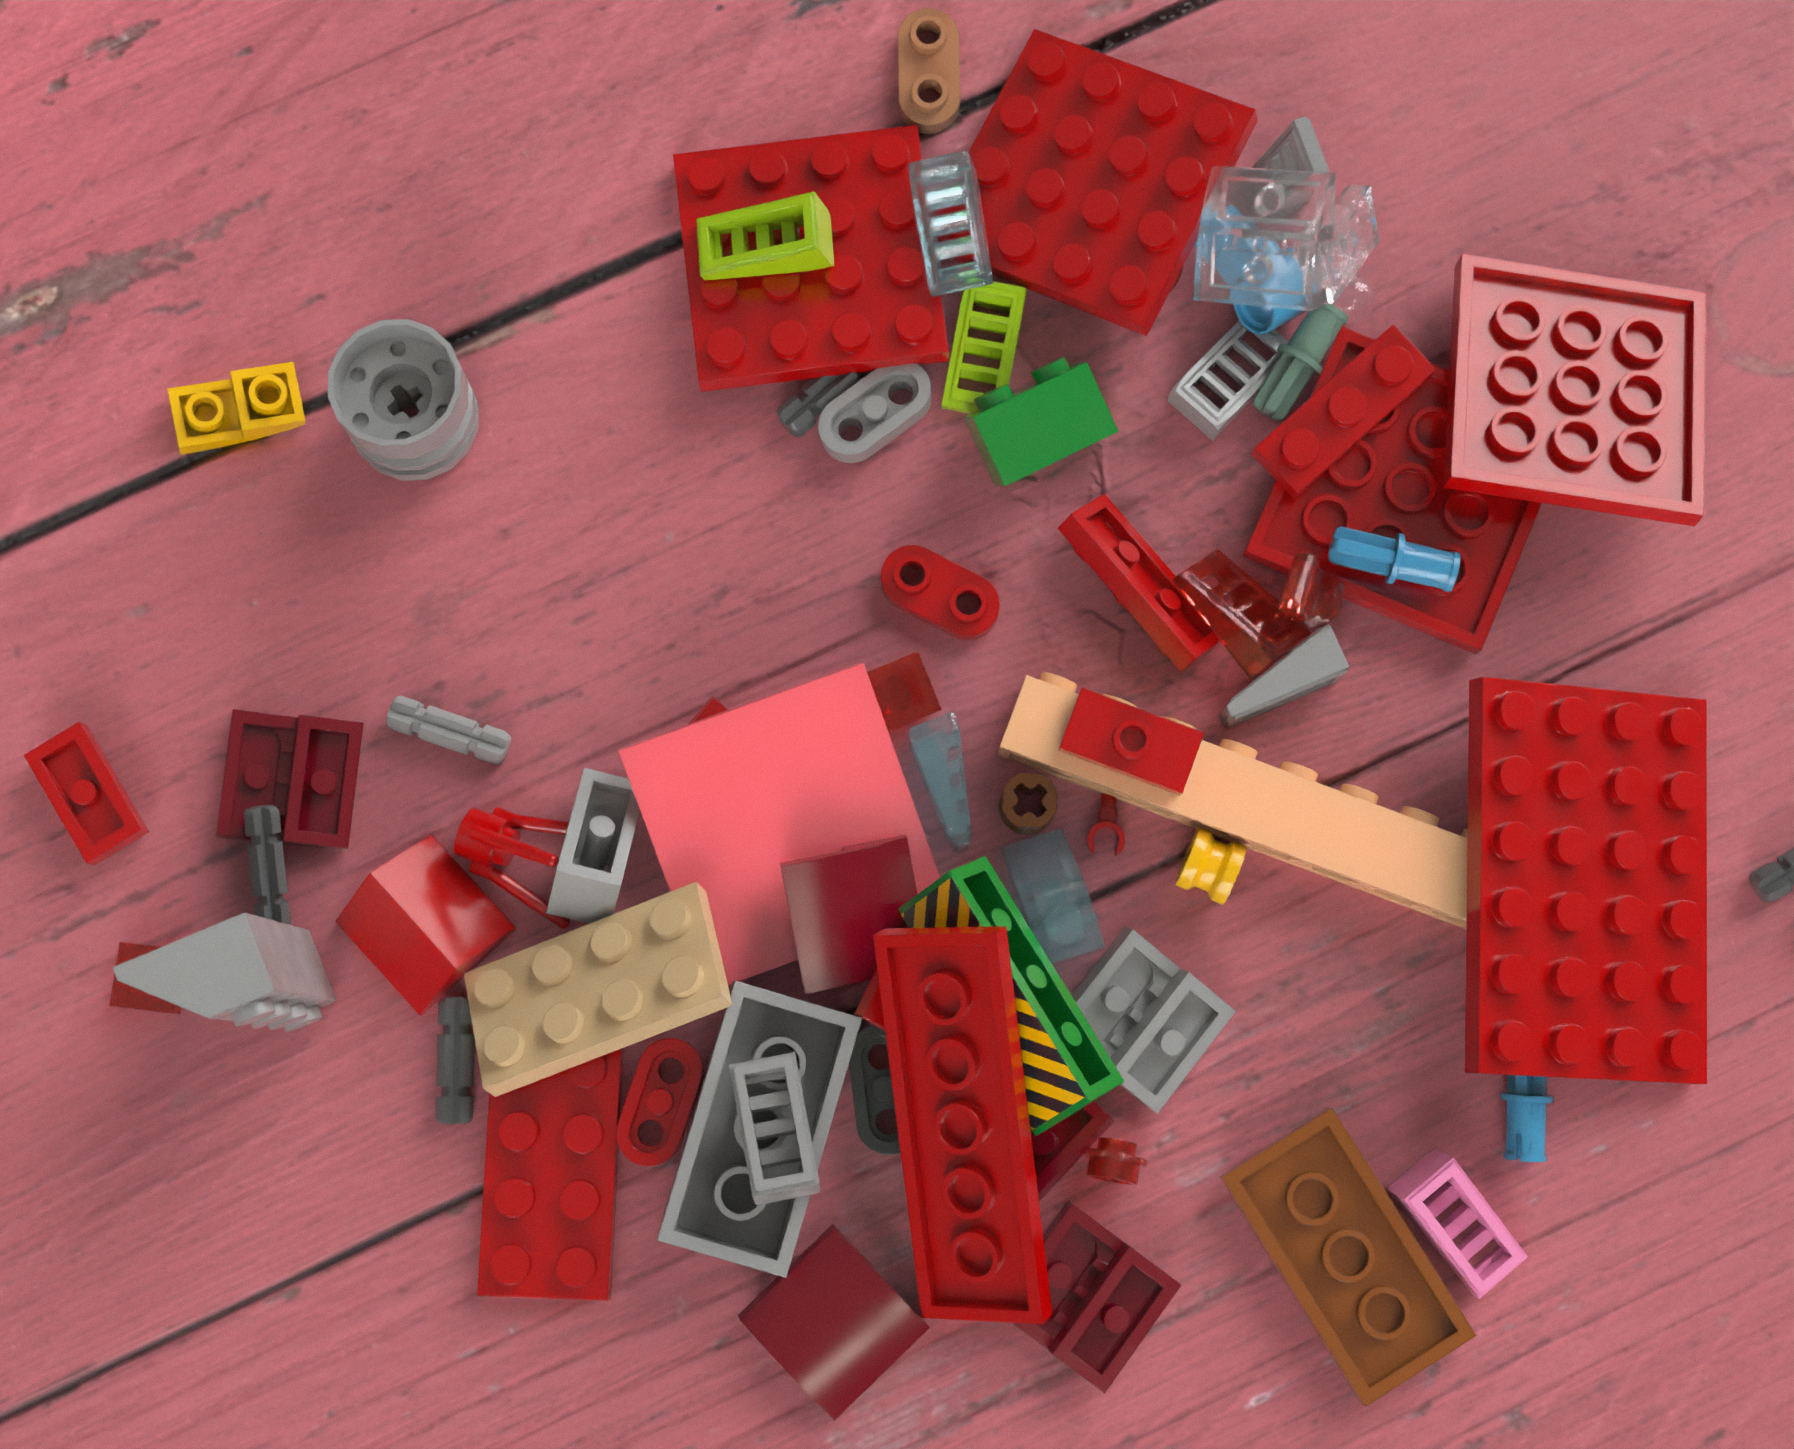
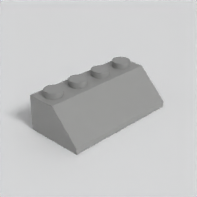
M242 913L112 967L117 981L206 1018L233 1021L235 1027L251 1023L253 1029L268 1025L269 1030L284 1027L286 1032L293 1031L322 1019L323 1016L320 1008L337 1001L310 930L248 913Z

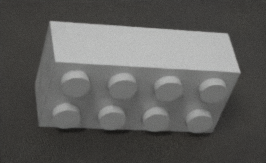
M733 981L730 989L733 1006L725 1008L658 1229L657 1240L786 1278L810 1195L755 1205L729 1065L795 1052L818 1171L862 1018L742 982ZM785 1078L747 1086L748 1095L753 1097L788 1090L787 1080ZM788 1106L752 1113L753 1122L756 1124L793 1116L792 1107ZM795 1133L760 1140L757 1143L760 1152L798 1144V1139ZM802 1161L762 1169L764 1179L804 1172Z

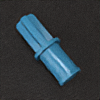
M1341 526L1337 527L1332 535L1329 544L1328 560L1332 564L1385 576V582L1393 584L1395 579H1400L1451 592L1457 579L1461 554L1406 542L1405 535L1398 533L1395 538H1389Z
M1508 1075L1507 1092H1500V1099L1507 1101L1504 1159L1515 1161L1517 1158H1521L1523 1162L1547 1161V1154H1545L1547 1103L1554 1102V1096L1547 1094L1548 1077Z

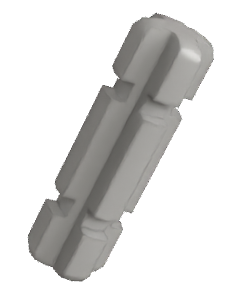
M396 696L390 705L386 724L392 730L410 736L416 732L421 740L465 755L474 752V757H477V759L494 765L502 764L508 754L511 736L504 730L489 725L480 728V724L475 720L431 705L424 709V704H421V702L404 696Z

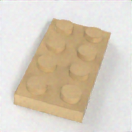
M697 882L464 973L483 1089L495 1097L733 1006L707 892Z

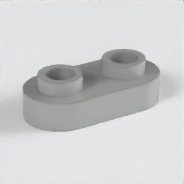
M917 363L876 368L827 404L821 412L818 421L820 439L826 452L841 462H861L920 421L927 414L932 403L931 383L926 371ZM901 389L907 390L913 395L909 402L902 405L895 404L890 400L891 395ZM848 426H857L863 431L861 436L854 441H846L840 437V434Z

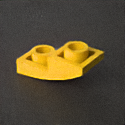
M294 362L230 371L231 379L167 388L180 455L244 443L306 425Z

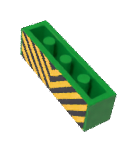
M986 856L948 871L898 908L909 928L1006 926L1030 1128L1036 1136L1125 1082Z

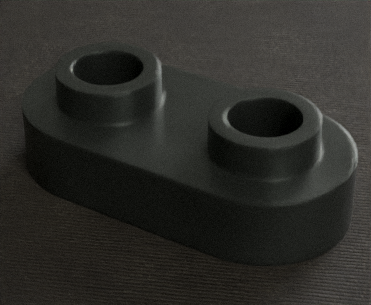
M870 1025L857 1034L849 1061L856 1126L861 1140L868 1148L880 1154L894 1155L900 1153L898 1131L893 1134H884L876 1126V1118L879 1112L884 1109L895 1110L890 1066L879 1070L872 1067L868 1061V1053L873 1046L877 1044L887 1045L886 1034L876 1026Z

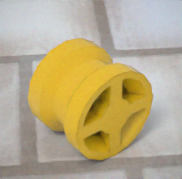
M1198 827L1182 861L1175 885L1186 890L1194 887L1205 890L1212 901L1223 905L1239 874L1247 846L1236 841L1224 844L1215 840L1211 831Z

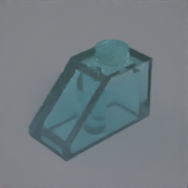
M1062 829L1001 847L1020 912L1053 966L1099 952L1105 948L1086 884Z

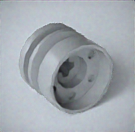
M409 319L380 320L357 330L338 348L328 371V399L337 420L350 437L360 456L375 470L401 481L428 480L451 470L469 453L479 430V404L451 344L436 330ZM413 405L420 412L416 416L409 418L402 411L406 407Z

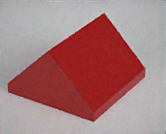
M429 835L371 871L335 921L420 1016L424 1015L464 978V973L473 970L517 929L433 835Z

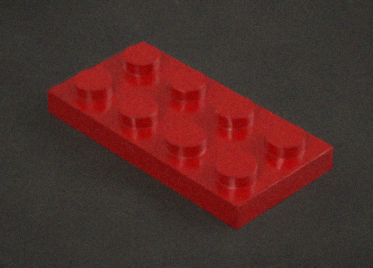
M624 1048L497 1097L489 1093L477 1296L609 1301L611 1299L619 1155L616 1129L621 1115Z

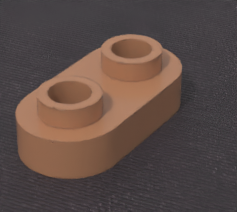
M923 8L912 12L903 20L898 31L899 110L904 122L908 126L918 125V132L923 134H935L949 128L956 120L960 109L958 29L949 15L933 8ZM923 31H933L939 36V39L932 44H925L917 37ZM925 89H934L941 97L935 102L927 103L922 101L918 95Z

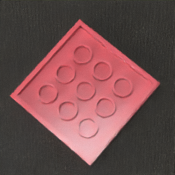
M863 662L632 744L618 751L670 892L697 882L707 892L728 985H731L733 981L739 982L798 960L780 867L781 862L843 851L844 846L906 835L917 894L940 878Z

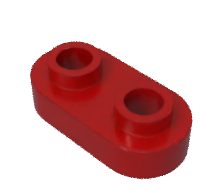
M906 545L894 550L882 565L881 587L887 600L898 609L961 640L981 638L991 631L996 624L1000 609L999 596L994 586L980 575L918 545ZM909 566L920 568L924 573L923 581L915 586L905 584L900 578L903 569ZM963 595H972L979 600L980 609L971 615L963 614L956 606L957 600Z
M677 1038L657 1040L644 1050L639 1059L616 1129L619 1149L628 1160L637 1165L656 1166L665 1163L681 1147L704 1078V1063L700 1053L693 1045ZM670 1058L678 1059L684 1067L682 1078L674 1084L667 1083L662 1078L660 1072L662 1064ZM648 1120L658 1122L663 1129L661 1141L654 1146L645 1144L640 1137V1128Z

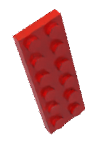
M1006 926L883 929L874 934L873 939L921 1318L1044 1324L1052 1315L1007 928Z

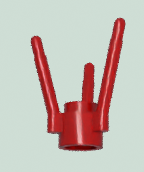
M474 807L471 808L464 816L454 841V854L471 860L469 872L489 879L560 928L565 929L570 926V919L546 913L548 902L497 868V864L507 867L514 855L550 867L556 866L559 859L555 854L521 842L520 832L513 828L566 836L569 822L519 815L496 807L492 814Z

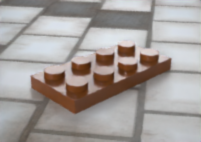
M1333 1108L1325 1109L1219 1176L1358 1400L1365 1407L1477 1336Z

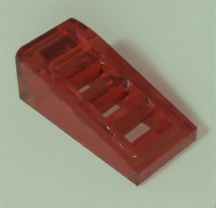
M1219 549L1185 569L1173 579L1250 680L1283 658L1312 634L1294 613ZM1212 574L1220 583L1214 588H1211L1203 581ZM1228 594L1234 601V604L1231 605L1223 597Z

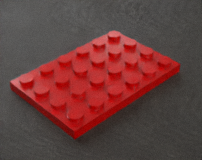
M1479 677L1469 680L1465 1073L1707 1084V699L1493 677Z

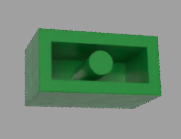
M1065 356L1031 371L1034 383L1012 393L1009 384H1005L974 399L978 410L964 416V419L995 485L1007 486L1118 432L1087 362L1074 363L1069 366Z

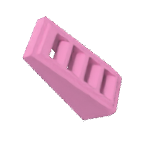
M1438 1149L1431 1150L1388 1187V1191L1403 1211L1475 1297L1480 1299L1528 1257L1454 1157ZM1459 1198L1463 1204L1439 1224L1436 1217ZM1477 1219L1481 1225L1456 1246L1452 1240ZM1493 1239L1498 1244V1247L1473 1268L1468 1260Z

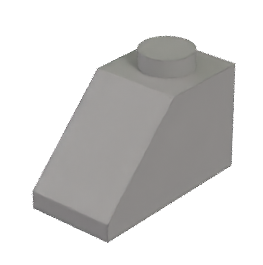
M588 768L583 769L546 913L588 924L613 915L640 811L629 779Z

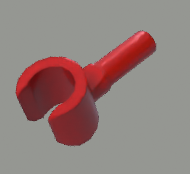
M1101 793L1097 822L1092 824L1087 831L1086 844L1089 850L1094 853L1093 839L1095 833L1101 828H1111L1117 834V843L1115 845V856H1117L1124 848L1125 834L1121 827L1116 824L1117 799Z

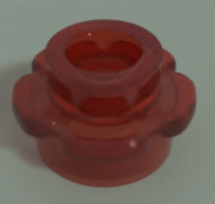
M1099 1137L1097 1149L1088 1148L1084 1153V1156L1089 1158L1086 1171L1087 1177L1117 1184L1137 1185L1140 1167H1147L1148 1163L1144 1158L1135 1156L1137 1144L1113 1138Z

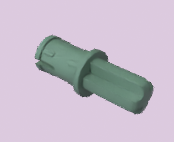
M1315 298L1313 300L1310 310L1288 344H1280L1278 346L1277 352L1280 354V357L1253 398L1252 405L1257 411L1278 422L1283 421L1287 417L1312 375L1320 376L1323 371L1319 364L1338 332L1349 319L1344 312L1322 299Z

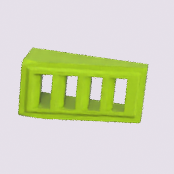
M815 192L696 219L700 276L705 281L805 272L834 266L830 213ZM804 227L805 239L800 240L799 228ZM782 229L783 244L774 245L773 230ZM748 232H756L757 250L749 251ZM730 233L733 255L723 257L721 234Z
M973 277L965 279L942 399V409L968 414L978 410L974 399L985 393L958 388L960 378L996 385L995 388L1010 383L1025 307L1026 288ZM974 306L1010 312L1009 317L977 312L974 311ZM972 328L1004 334L1005 341L1004 343L968 337L969 331ZM969 354L1000 360V367L995 369L963 363L964 356Z

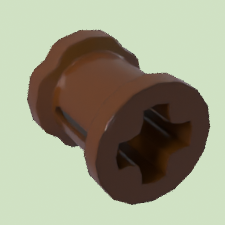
M1023 772L1010 778L1003 788L999 802L1000 817L1005 826L1014 833L1025 836L1038 834L1046 829L1057 812L1056 801L1058 792L1050 779L1040 773L1029 774ZM1020 790L1026 796L1033 794L1035 791L1041 794L1043 799L1038 809L1042 815L1038 818L1031 812L1025 813L1022 817L1017 815L1014 811L1018 802L1015 792Z

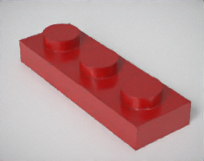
M1392 324L1253 449L1251 454L1293 499H1296L1423 385L1437 369Z
M1105 493L1071 513L1057 528L1072 545L1075 553L1088 563L1112 591L1116 601L1130 612L1154 640L1158 650L1168 657L1180 672H1183L1209 653L1227 637L1224 631Z

